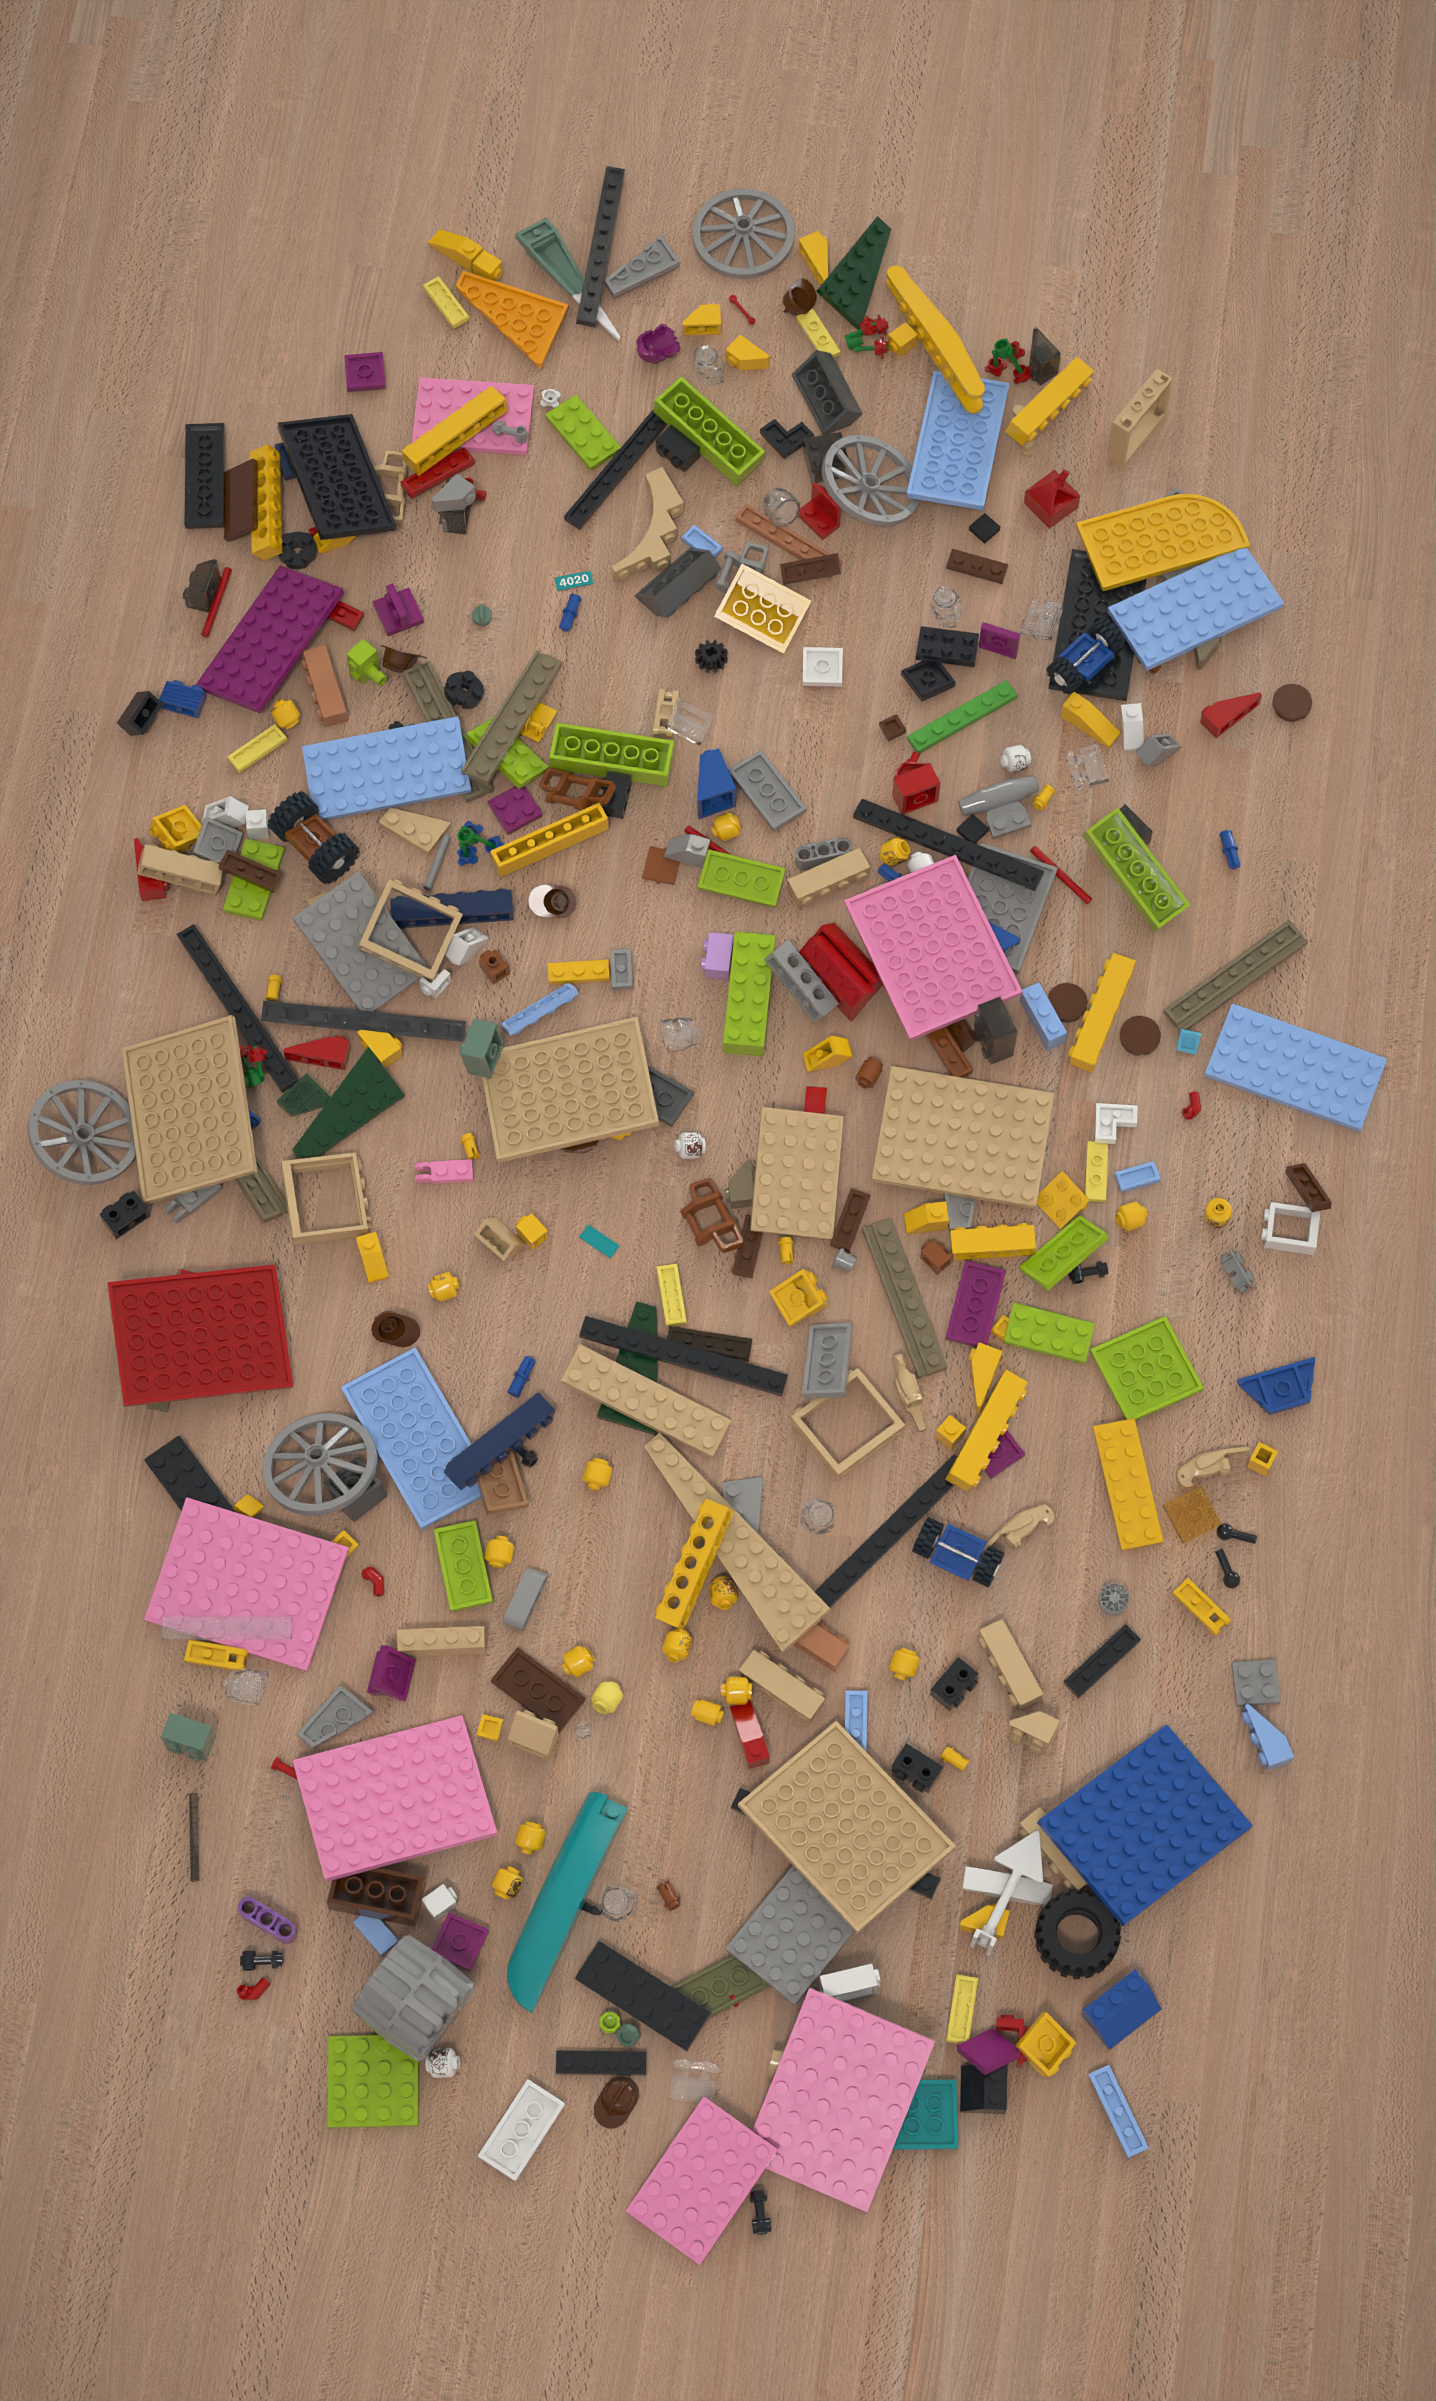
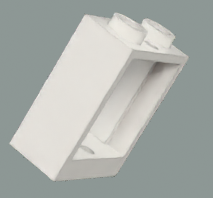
M1271 1202L1269 1209H1265L1263 1221H1267L1266 1228L1262 1229L1261 1234L1264 1248L1314 1255L1317 1246L1320 1211L1311 1212L1308 1207ZM1282 1214L1309 1218L1307 1242L1272 1237L1274 1215Z
M868 1964L822 1975L819 1978V1987L822 1993L844 2002L876 1994L877 1987L880 1986L879 1982L881 1981L878 1969H873V1965Z

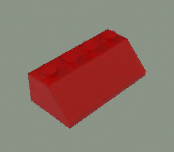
M835 923L822 925L814 936L824 935L877 993L883 984L873 963Z
M824 935L811 937L799 951V954L810 964L811 969L838 1001L837 1007L850 1021H853L876 991Z

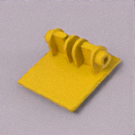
M539 702L520 734L539 743L558 711Z
M1061 1171L1038 1194L1037 1204L1062 1229L1080 1210L1084 1211L1088 1207L1087 1203L1090 1200L1064 1171Z

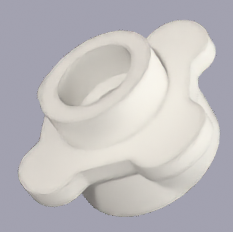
M547 389L542 392L543 399L540 401L542 407L550 406L555 408L559 406L560 392L554 389Z

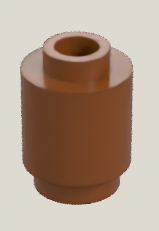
M873 1057L865 1060L855 1077L858 1081L857 1084L864 1089L873 1088L882 1072L883 1064Z

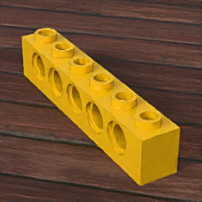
M268 444L249 452V460L253 458L257 461V529L251 531L252 554L264 561L282 553L280 452Z
M705 1499L704 1503H701L699 1506L698 1518L691 1525L690 1537L682 1546L681 1558L673 1568V1577L667 1583L664 1589L665 1596L662 1602L658 1604L655 1612V1619L685 1630L734 1514V1510L709 1499ZM713 1519V1526L707 1529V1522ZM701 1539H705V1545L699 1549L698 1542ZM696 1559V1566L690 1569L689 1564L691 1560ZM688 1579L687 1587L682 1589V1581ZM679 1599V1606L673 1609L674 1600Z

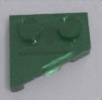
M306 1073L277 1100V1104L290 1117L323 1108L331 1097Z

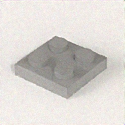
M205 817L191 854L220 864L227 849L236 853L243 832Z
M1276 1660L1232 1662L1236 1707H1242L1246 1704L1250 1706L1280 1704Z

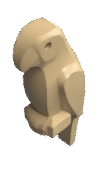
M901 1353L892 1357V1365L896 1374L894 1384L899 1398L906 1411L911 1414L919 1432L926 1430L921 1413L923 1398L919 1392L914 1373L908 1371L903 1355Z
M1230 1448L1200 1454L1177 1470V1483L1181 1487L1189 1488L1193 1486V1478H1208L1217 1473L1226 1476L1230 1474V1464L1226 1456L1247 1453L1250 1448Z
M1046 1504L1017 1513L988 1541L983 1553H985L988 1546H992L1001 1537H1004L1005 1541L1013 1549L1020 1547L1021 1540L1029 1536L1036 1529L1039 1522L1046 1523V1526L1053 1523V1510Z

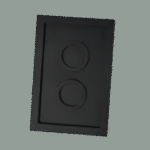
M921 626L916 660L974 667L979 634Z

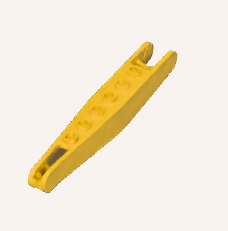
M897 265L889 267L886 285L897 301L900 312L904 313L909 325L918 334V339L964 409L969 413H979L983 409L981 396L985 392V386L959 335L909 277L903 267Z

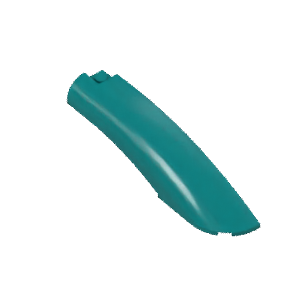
M590 1792L587 1794L509 1959L507 1983L509 1984L512 1996L521 2007L532 2014L564 1951L599 1870L627 1815V1807L609 1800L608 1795L603 1793Z

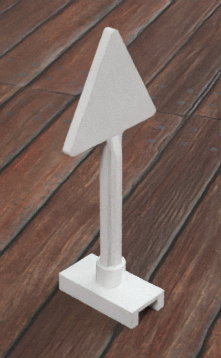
M1039 1831L1028 1835L997 1855L994 1859L996 1862L1012 1869L1013 1872L987 1925H984L982 1931L976 1929L970 1944L972 1948H974L976 1942L984 1948L987 1947L986 1955L988 1956L991 1955L997 1940L994 1937L996 1933L995 1928L1020 1877L1024 1875L1040 1884L1043 1883Z

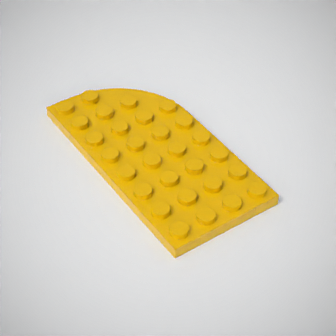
M1196 494L1171 495L1076 522L1077 531L1102 592L1210 561L1238 549H1250L1248 538L1237 517L1221 503Z

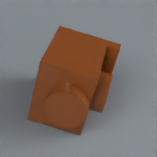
M496 949L492 952L487 950L481 954L479 966L493 985L510 974L508 963L503 960Z
M930 1240L921 1247L920 1258L936 1275L940 1274L953 1262V1254L951 1252L947 1254L944 1246L937 1244L934 1240L932 1242Z

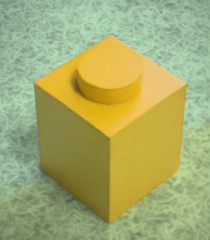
M485 250L472 263L473 274L494 281L499 280L503 274L502 261Z
M906 322L888 334L889 350L892 353H896L899 357H902L917 346L918 334Z
M532 1213L518 1220L516 1232L532 1251L549 1238L548 1230Z
M949 1415L936 1430L935 1438L952 1451L965 1436L966 1427Z
M1259 1442L1249 1460L1247 1468L1266 1477L1278 1451Z

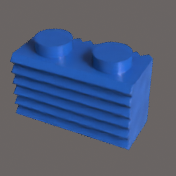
M174 680L173 682L166 681L159 700L163 703L161 706L163 710L199 718L206 695L205 691L197 685L190 687L184 685L181 681Z

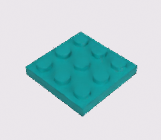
M956 2080L919 2081L892 2150H958Z

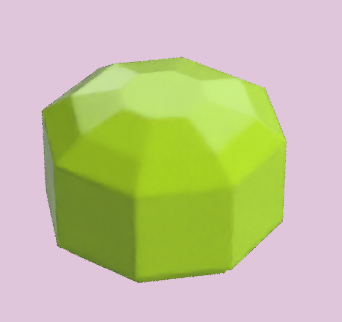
M605 2012L599 2018L600 2029L605 2034H615L620 2028V2017L615 2012Z

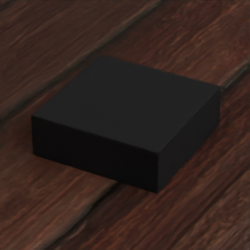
M984 513L969 526V531L985 544L1000 531L1001 526Z
M972 814L957 828L956 832L965 840L976 844L989 832V828Z

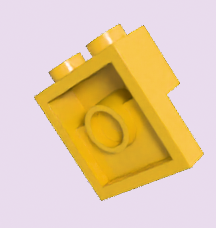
M185 804L153 817L149 831L153 838L157 837L160 840L162 849L175 850L178 853L187 851L189 846L196 842L202 825Z
M802 1269L769 1291L790 1327L795 1326L808 1316H814L829 1306L826 1302L829 1298L823 1289H818L816 1285L818 1279L812 1271L808 1272Z
M1042 2012L1015 2046L1028 2058L1027 2062L1041 2076L1050 2077L1059 2070L1060 2063L1072 2054V2048L1076 2045V2042L1047 2012Z

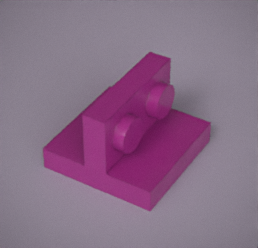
M393 583L386 585L387 594L373 601V606L387 636L424 623L422 614L409 588L397 592Z
M381 1645L380 1651L376 1653L367 1693L371 1695H388L398 1701H406L416 1660L387 1645Z

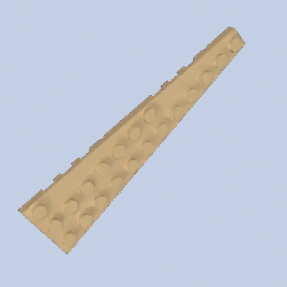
M660 1432L644 1446L646 1452L694 1522H696L699 1515V1506L701 1503H704L705 1499L734 1510ZM734 1510L716 1556L728 1574H730L749 1605H751L782 1654H784L831 1612V1609ZM713 1519L707 1522V1529L713 1526Z

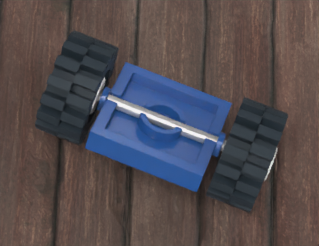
M1100 618L1089 628V635L1084 632L1047 667V675L1051 677L1049 679L1054 682V686H1058V689L1060 691L1063 690L1065 694H1072L1083 683L1082 680L1088 682L1114 658V653L1125 644V638L1119 632L1120 629L1116 628L1114 623L1111 624L1109 619Z
M928 1517L918 1534L912 1552L929 1559L936 1546L937 1548L930 1560V1564L966 1581L970 1580L975 1567L978 1566L973 1581L989 1588L1005 1553L988 1546L982 1558H980L987 1542L950 1524H947L941 1539H939L944 1524Z

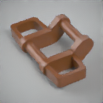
M550 767L547 768L539 783L541 788L548 792L546 795L547 803L573 806L577 810H584L597 803L608 804L616 789L613 781L585 778L573 775L572 772ZM552 776L561 777L556 788L547 785ZM571 783L588 786L583 796L576 799L565 797V794ZM600 787L608 788L604 796L596 797Z
M707 1178L692 1183L689 1191L693 1201L686 1205L680 1213L687 1220L696 1237L695 1242L697 1246L705 1245L713 1239L722 1253L741 1248L743 1246V1238L735 1220L731 1219L722 1201L723 1197L712 1179ZM708 1186L712 1191V1194L698 1198L695 1190ZM715 1205L724 1222L710 1226L702 1232L693 1215L698 1210ZM733 1231L737 1241L723 1244L719 1236Z

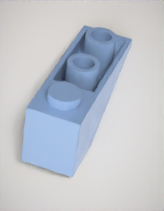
M1246 1704L1241 1715L1244 1724L1250 1727L1251 1733L1249 1735L1252 1744L1257 1745L1260 1752L1258 1753L1260 1764L1262 1766L1265 1765L1268 1771L1291 1763L1294 1756L1287 1738L1254 1708Z

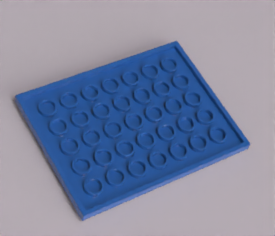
M1168 1725L1153 1734L1037 1822L1123 1927L1253 1826Z

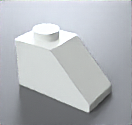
M1141 703L1121 705L1119 720L1124 751L1138 750L1144 743Z
M231 796L205 805L202 823L205 817H208L231 828L245 824L246 811H248L249 806Z
M474 927L453 935L445 956L449 958L451 963L458 966L467 963L487 942L488 937Z

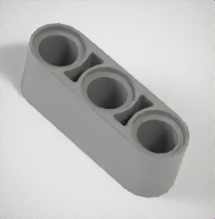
M840 837L799 846L795 851V865L800 870L812 869L852 851V842L846 837ZM846 848L847 851H840L839 849ZM826 852L827 855H820L819 853ZM806 856L808 857V859L803 860L800 859V857Z
M529 1567L526 1568L505 1613L503 1624L520 1631L525 1630L544 1589L548 1575Z

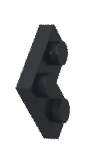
M774 419L760 429V434L783 459L814 439V434L803 422L786 431Z

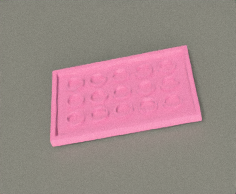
M420 377L412 443L490 386H493L506 398L509 410L495 421H503L505 426L514 429L522 425L526 427V431L529 434L534 385ZM492 422L455 450L458 451L464 447L467 451L527 455L529 438L525 443L519 444L514 436L504 433L500 436L495 435L492 432L494 424Z
M703 2097L626 2212L701 2265L778 2149L709 2099Z

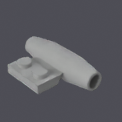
M1035 776L1009 779L980 789L959 800L958 804L963 816L987 812L986 822L992 838L996 839L1031 827L1025 806L1019 801L1038 792L1039 786Z

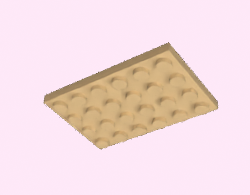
M761 1107L750 1231L832 1240L844 1116Z

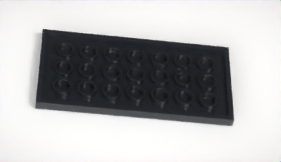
M352 414L278 422L279 434L320 540L396 531L395 520Z
M1072 549L1053 662L1084 632L1089 635V628L1100 618L1109 619L1111 624H1115L1107 612L1108 607L1145 591L1147 579L1102 592L1086 551ZM1126 639L1124 641L1125 644L1114 653V658L1088 682L1082 680L1083 683L1074 692L1127 701L1134 651ZM1049 681L1048 689L1060 691L1058 686H1054L1053 681Z

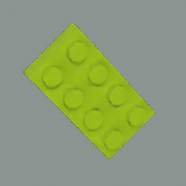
M574 395L545 414L546 420L590 471L614 457L621 448L577 395Z
M494 717L467 732L465 739L476 747ZM517 737L498 770L518 789H521L545 774L549 766Z
M245 839L241 856L279 871L285 848ZM233 876L223 911L263 921L272 892Z
M708 849L698 889L776 908L786 868Z
M1079 1215L1020 1265L1019 1268L1023 1274L1048 1291L1109 1239L1108 1235Z
M1013 1302L1003 1344L1085 1365L1095 1323Z
M476 1520L433 1529L450 1611L456 1612L493 1604Z

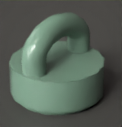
M479 604L472 611V619L476 625L486 626L491 622L492 614L488 607Z
M624 2023L617 2030L616 2037L623 2046L632 2047L640 2039V2032L634 2025Z

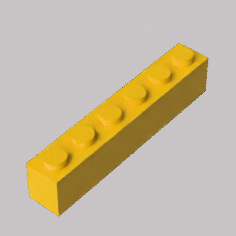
M1076 357L1010 421L1005 432L1021 446H1024L1028 441L1031 443L1038 435L1037 432L1039 430L1042 432L1047 427L1050 419L1052 421L1055 420L1060 413V409L1065 410L1070 404V400L1072 398L1075 400L1081 393V389L1083 387L1086 389L1091 384V376L1094 370Z
M493 386L483 390L460 409L451 413L449 417L436 424L427 433L422 434L420 438L407 445L402 450L405 464L420 476L508 412L506 398Z
M597 803L491 850V861L501 878L609 830L608 818L600 803Z
M1116 953L1112 954L1111 959H1106L1103 967L1105 974L1104 976H1099L1096 984L1098 991L1097 993H1092L1089 1004L1092 1006L1090 1011H1085L1082 1022H1085L1083 1028H1078L1075 1036L1077 1043L1075 1046L1071 1045L1068 1057H1071L1069 1065L1093 1073L1133 974L1136 960Z
M1005 1369L945 1480L966 1492L972 1486L974 1488L977 1486L981 1479V1476L978 1475L980 1470H985L991 1460L988 1458L989 1453H994L1000 1443L997 1441V1438L1000 1434L1004 1435L1009 1426L1006 1423L1008 1418H1013L1018 1410V1407L1015 1406L1017 1401H1022L1027 1393V1390L1024 1389L1027 1384L1026 1380Z

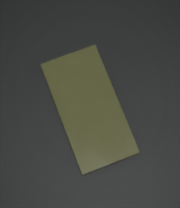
M732 1955L672 1986V1988L711 2012L708 2019L769 1987L766 1982ZM734 1995L737 1998L731 2000L729 1996Z

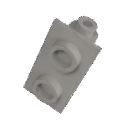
M1230 1249L1231 1255H1223L1221 1257V1264L1228 1275L1236 1272V1275L1230 1278L1236 1290L1244 1293L1248 1290L1247 1286L1256 1288L1253 1283L1255 1281L1253 1274L1249 1269L1246 1271L1243 1266L1245 1263L1244 1258L1239 1252L1236 1253Z

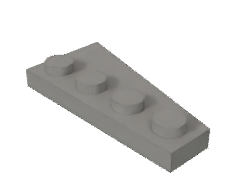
M661 234L654 243L648 244L639 255L633 256L628 264L621 266L606 278L605 285L613 298H616L679 267L680 261Z
M763 1477L721 1483L723 1498L758 1533Z

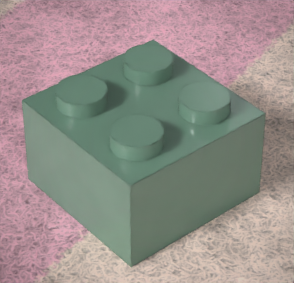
M473 1019L471 1026H468L466 1040L459 1049V1054L462 1057L468 1074L491 1079L504 1046V1041L496 1023Z
M170 1713L161 1738L169 1752L176 1755L184 1753L188 1755V1758L200 1762L201 1759L208 1760L216 1735L210 1725Z

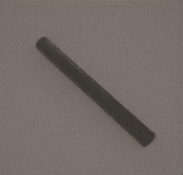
M190 1793V1881L198 1882V1794Z

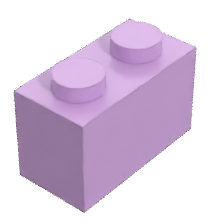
M709 932L708 939H704L703 951H706L707 954L706 958L702 957L701 970H705V977L729 980L733 934Z

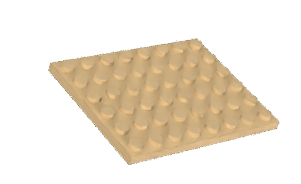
M230 1015L122 1048L141 1194L144 1204H151L258 1173L234 1016Z
M638 1017L505 1047L502 1049L491 1079L482 1077L498 1163L660 1126Z
M891 1066L871 1182L1036 1209L1054 1093Z
M837 1721L831 1724L738 1803V1807L856 1934L869 1925L956 1848L953 1842Z

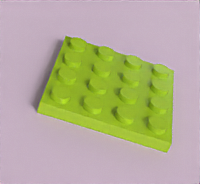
M1166 1316L1090 1349V1353L1125 1420L1135 1418V1421L1204 1390Z
M380 2035L328 2036V2129L419 2126V2061L405 2054Z

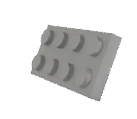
M762 750L728 769L732 779L773 832L807 812L805 805Z
M852 1323L810 1324L802 1392L804 1399L846 1397L853 1331Z

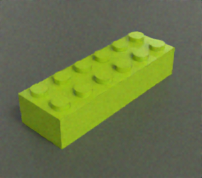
M682 376L655 399L653 412L669 426L673 425L700 447V454L735 486H738L763 463L765 451Z
M556 723L549 763L550 768L600 777H606L607 772L612 771L631 775V781L668 787L675 752L674 741Z
M1118 807L1082 834L1094 853L1154 932L1190 906V903Z
M735 932L723 1053L764 1056L772 981V969L764 959L775 950V935Z

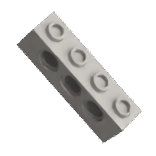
M789 940L764 959L814 1023L839 1004L822 980L811 969L810 964L803 959L797 948Z

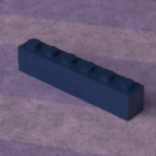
M479 890L473 893L461 891L456 894L438 893L432 895V897L441 901L440 904L445 906L451 905L459 909L458 912L463 914L459 924L514 920L512 890ZM397 896L390 898L391 917L400 929L450 925L453 918L408 897Z
M538 1392L448 1462L444 1474L461 1491L467 1486L469 1488L478 1481L479 1476L482 1474L484 1476L487 1475L494 1468V1464L497 1462L501 1464L509 1456L508 1453L512 1450L514 1452L519 1450L527 1438L529 1440L533 1439L541 1427H548L554 1420L552 1417L556 1410Z

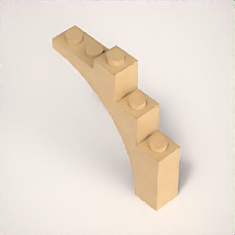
M663 467L645 474V484L653 504L651 524L644 539L637 548L626 558L611 566L612 577L615 582L625 580L636 572L646 570L649 566L655 572L657 570H664L671 564V554L665 544H670L677 539V527L671 518H677L684 513V502Z

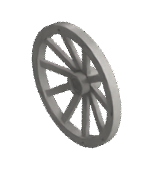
M733 189L712 197L701 207L693 224V243L700 259L713 271L737 279L756 278L774 271L787 259L794 244V223L787 208L775 197L754 189ZM739 199L757 201L748 215H743ZM733 201L737 217L734 218L717 207L723 203ZM763 203L777 212L770 216L752 220ZM710 212L731 223L702 226ZM782 219L787 234L757 226ZM730 231L706 248L704 247L700 233ZM756 234L783 240L785 244L776 255ZM735 237L724 263L717 261L709 254ZM750 239L771 258L770 261L760 266H754ZM740 241L744 242L749 268L730 266Z
M864 435L847 436L836 441L824 456L822 477L828 493L841 509L864 523L876 526L900 524L913 514L920 501L910 498L909 505L906 507L883 494H907L908 487L882 486L880 484L902 473L905 474L909 483L913 466L897 449L882 440ZM855 446L860 473L843 453L842 449ZM862 446L879 451L870 473H867ZM835 454L853 477L832 467ZM886 455L899 468L878 478L876 473ZM833 475L854 486L839 489ZM856 493L860 498L858 506L854 505L844 495ZM870 499L879 515L863 510L866 500ZM878 499L901 512L887 515Z
M86 1080L62 1082L45 1091L32 1108L27 1128L31 1149L38 1161L55 1176L75 1184H101L121 1175L132 1163L136 1150L130 1106L124 1098L107 1086ZM77 1091V1124L58 1098V1095ZM84 1091L104 1098L88 1123H84ZM51 1100L70 1128L39 1115L42 1108ZM109 1102L114 1104L124 1116L98 1128H92ZM39 1122L67 1135V1137L40 1141L37 1124ZM127 1124L130 1132V1143L95 1136ZM78 1135H83L86 1139H82ZM71 1144L58 1163L44 1150L46 1147ZM94 1144L126 1149L128 1152L124 1159L116 1165ZM87 1148L110 1169L101 1173L91 1174ZM76 1150H80L83 1173L73 1172L64 1168V1165Z
M331 1413L307 1416L284 1428L271 1442L263 1461L264 1482L271 1497L286 1510L309 1516L333 1513L356 1501L371 1484L377 1468L376 1447L369 1432L354 1419ZM324 1425L343 1427L324 1446L322 1445ZM317 1426L315 1444L309 1445L298 1435V1433ZM350 1431L357 1434L364 1442L331 1450ZM292 1438L305 1450V1453H279V1451ZM367 1450L366 1467L332 1458ZM275 1461H302L273 1478ZM330 1465L362 1474L354 1487L349 1490L330 1468ZM305 1469L289 1498L276 1487L279 1483ZM312 1472H314L316 1504L297 1502L296 1499ZM323 1472L329 1476L343 1493L342 1496L324 1503L321 1476Z

